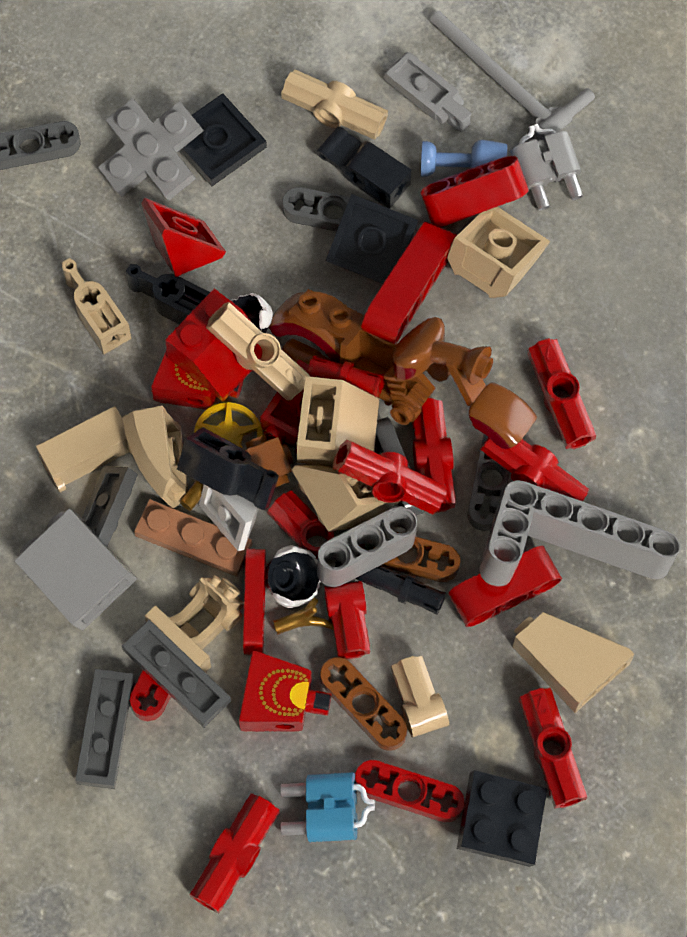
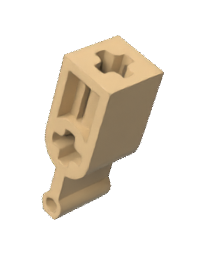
M69 258L63 261L62 268L66 284L75 290L74 302L78 317L103 355L130 340L129 324L104 287L94 281L84 282L78 273L74 260Z

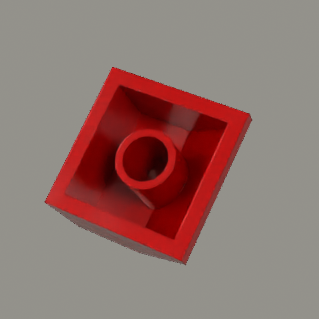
M214 288L165 339L167 358L221 401H224L252 370L242 367L237 361L236 354L212 334L206 326L212 315L227 302H230L250 322L251 320L241 308ZM256 343L254 353L257 359L261 360L262 349Z

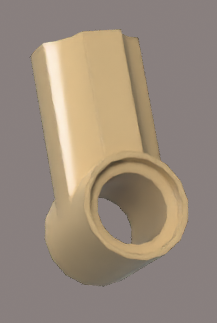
M411 656L392 665V675L403 702L402 711L411 737L413 738L449 726L445 705L440 694L435 693L423 657Z

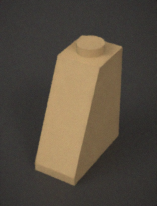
M544 612L535 620L531 616L528 617L514 631L517 635L515 636L513 648L574 713L627 668L634 657V653L629 648Z

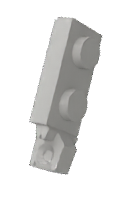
M406 52L384 73V80L434 120L441 124L447 120L449 125L460 132L471 124V112L462 106L464 100L459 96V91L410 52Z

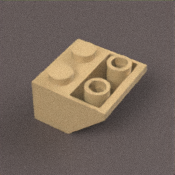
M305 376L297 441V463L333 466L334 457L340 445L346 439L374 452L379 398L344 380Z
M304 464L296 465L291 469L298 480L301 491L307 495L317 512L319 521L326 527L328 532L354 528L392 509L400 502L388 503L376 499L372 494L371 486L333 469V466Z

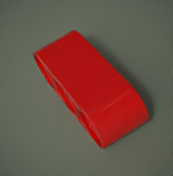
M511 155L433 182L420 191V195L431 224L442 227L515 201L526 195L529 188L518 157Z
M537 546L522 554L513 577L508 584L493 586L485 582L481 575L478 574L456 585L448 594L465 626L472 627L552 589L561 582L562 577L545 547Z

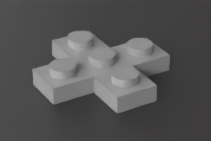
M132 98L106 119L125 146L98 168L121 197L147 176H150L168 200L172 199L196 179L177 152L204 130L181 101L156 121L152 122L139 104Z

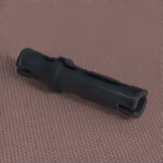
M336 560L335 567L343 565L341 562ZM382 565L355 578L397 597L398 602L403 604L409 602L435 615H438L447 594L444 591L417 581V577L412 574L406 576Z

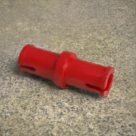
M315 355L310 360L307 371L310 375L309 377L344 380L375 397L380 396L385 382V374L356 368L354 363L348 361L341 364L319 358Z

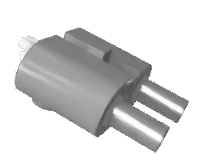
M538 124L528 127L529 133L520 139L519 145L513 147L510 152L511 155L518 157L529 191L532 190L538 210L541 211L550 207L543 187L553 181L557 183L565 180L571 199L577 200L582 198L583 194L576 177L582 170L568 132L561 131L556 133L552 129H541ZM534 129L539 134H550L545 136L543 140L537 141V139L525 142L534 135Z

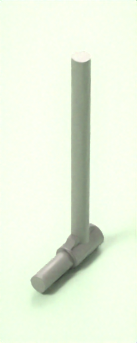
M440 11L432 15L430 21L536 118L535 124H538L541 129H552L556 133L560 132L572 122L573 116L595 99L594 93L589 88H585L564 107H550L546 109ZM534 129V132H535L536 136H537L540 140H543L545 136L550 135V134H539V133H537V132L535 131V129Z

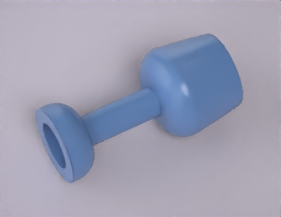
M478 140L473 144L471 154L437 152L433 143L423 141L421 177L431 176L435 172L436 167L474 168L507 156V144Z

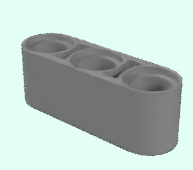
M395 507L325 542L318 551V579L329 587L341 586L407 552L412 548L415 541L418 521L416 515L406 507ZM402 527L407 532L402 534L396 533L392 528ZM363 543H369L373 545L375 548L372 550H364L360 548L359 545ZM337 560L343 565L331 567L326 562Z

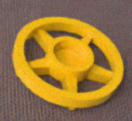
M231 402L219 403L208 408L198 418L194 432L204 427L241 448L244 435L256 431L257 437L263 435L261 424L256 415L245 406ZM226 410L225 421L217 426L204 423L212 414ZM231 410L244 414L253 424L240 426L232 421Z

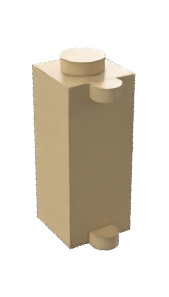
M116 406L36 446L44 468L60 493L67 490L65 485L129 452L131 453L125 434L123 417H121Z

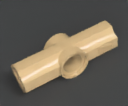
M295 69L289 73L281 92L282 99L313 112L316 119L322 124L331 128H337L342 125L374 140L380 136L388 117V110L356 97L355 92L344 83L331 81L327 84Z
M230 302L223 304L208 320L206 328L236 354L239 364L245 369L255 371L283 398L292 400L304 389L305 376L309 377L310 375L281 350L280 343L276 337L261 332ZM256 343L262 349L261 360L257 359L254 353Z

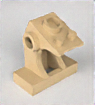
M215 575L212 578L202 577L189 593L193 600L180 613L168 618L155 605L145 615L146 622L148 620L152 621L206 673L211 668L210 656L203 649L223 629L229 631L241 620L243 614L240 610L244 607V602L238 597L239 589L225 578L220 580ZM204 608L214 618V621L203 632L199 633L189 622Z

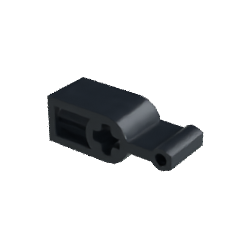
M340 126L332 132L317 150V155L322 160L341 170L344 177L350 183L389 209L411 185L412 170L371 142L359 141Z
M130 264L126 270L129 288L133 292H142L154 298L157 312L179 325L210 293L179 276L175 277L171 273L155 278L141 271L140 266L137 264Z
M204 427L186 438L177 466L178 471L224 495H239L252 502L255 507L263 510L269 507L279 478L276 472L267 470L252 462L251 455L246 450Z

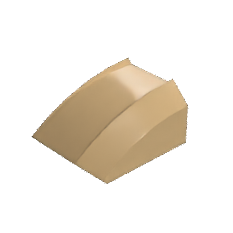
M495 207L480 213L454 238L447 259L455 275L462 276L486 292L489 298L505 297L529 271L550 241L499 207Z
M163 406L132 411L123 417L125 434L131 453L150 486L174 509L189 491L187 475L177 470L183 450L181 426L178 422L174 421Z

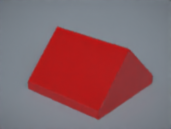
M147 198L143 199L141 205L154 244L175 277L224 257L225 249L205 221Z

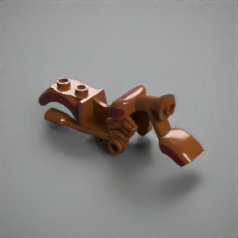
M308 289L306 292H299L289 297L273 314L271 324L268 327L271 333L278 337L285 335L304 337L319 346L329 357L323 356L319 350L292 338L286 342L282 351L294 362H297L299 359L309 365L310 360L315 355L319 358L341 364L348 361L354 363L356 368L385 374L384 387L378 398L384 400L387 406L392 404L390 414L399 424L407 425L409 422L415 421L421 413V406L436 389L423 374L424 371H427L432 379L439 382L447 380L451 375L467 406H470L469 419L473 427L488 436L496 445L503 449H509L517 445L537 419L531 407L509 389L493 382L485 385L483 379L488 376L493 365L491 347L480 346L470 349L445 342V325L440 318L432 317L426 319L406 334L399 343L394 345L361 330L364 314L349 308L331 295Z

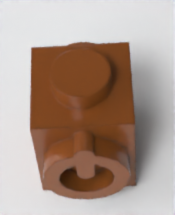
M266 435L245 443L246 451L251 455L252 462L279 475L275 488L290 482L287 474L292 472L290 465L293 464V458L285 443L281 444L278 437L268 441Z

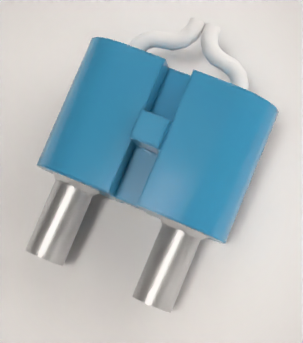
M354 772L307 775L306 783L281 784L282 798L306 796V801L308 802L306 821L281 822L282 836L307 835L309 842L356 840L358 827L365 824L367 814L370 811H375L374 799H369L365 788L356 784ZM357 790L360 791L364 803L369 805L364 808L360 821H358L356 813Z

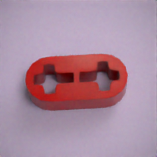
M143 670L131 693L130 704L132 711L140 720H156L164 712L171 696ZM152 688L156 689L154 701L157 706H149L144 711L142 710L139 698H147Z

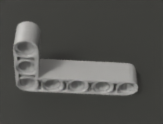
M517 480L507 485L495 511L479 566V573L485 582L493 586L508 584L522 557L527 536L651 579H662L667 576L679 554L681 544L678 538L668 531L534 484Z

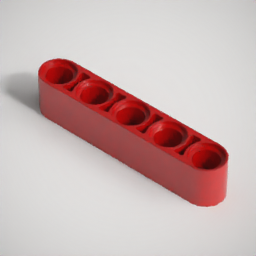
M426 221L422 224L368 307L361 325L362 331L394 345L397 344L448 263L447 256L457 234Z

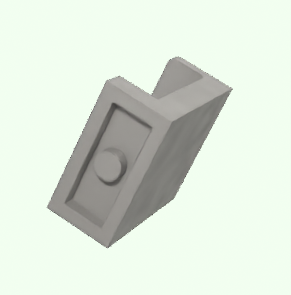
M69 508L66 512H60L49 521L48 529L39 538L29 540L21 548V555L14 561L73 626L83 631L138 578L113 555L83 522L84 520Z

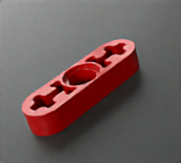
M246 549L244 655H252V651L264 653L266 549Z
M377 760L363 762L355 773L356 784L365 788L369 799H374L444 823L455 821L463 811V793L452 784ZM375 770L379 772L378 779L388 783L390 775L396 776L397 778L392 786V796L385 794L387 791L386 785L375 783L373 788L366 787V779L362 778V776L370 775L371 771ZM412 781L420 787L421 794L416 800L405 801L399 796L398 788L403 782ZM427 787L434 789L431 797L443 799L445 794L453 796L452 803L456 804L457 808L450 807L448 812H442L440 810L441 804L433 800L429 801V808L422 806L426 799Z

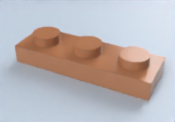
M149 499L134 531L135 536L236 577H238L246 560V549H251L252 540L248 538L245 549L237 551L216 525Z

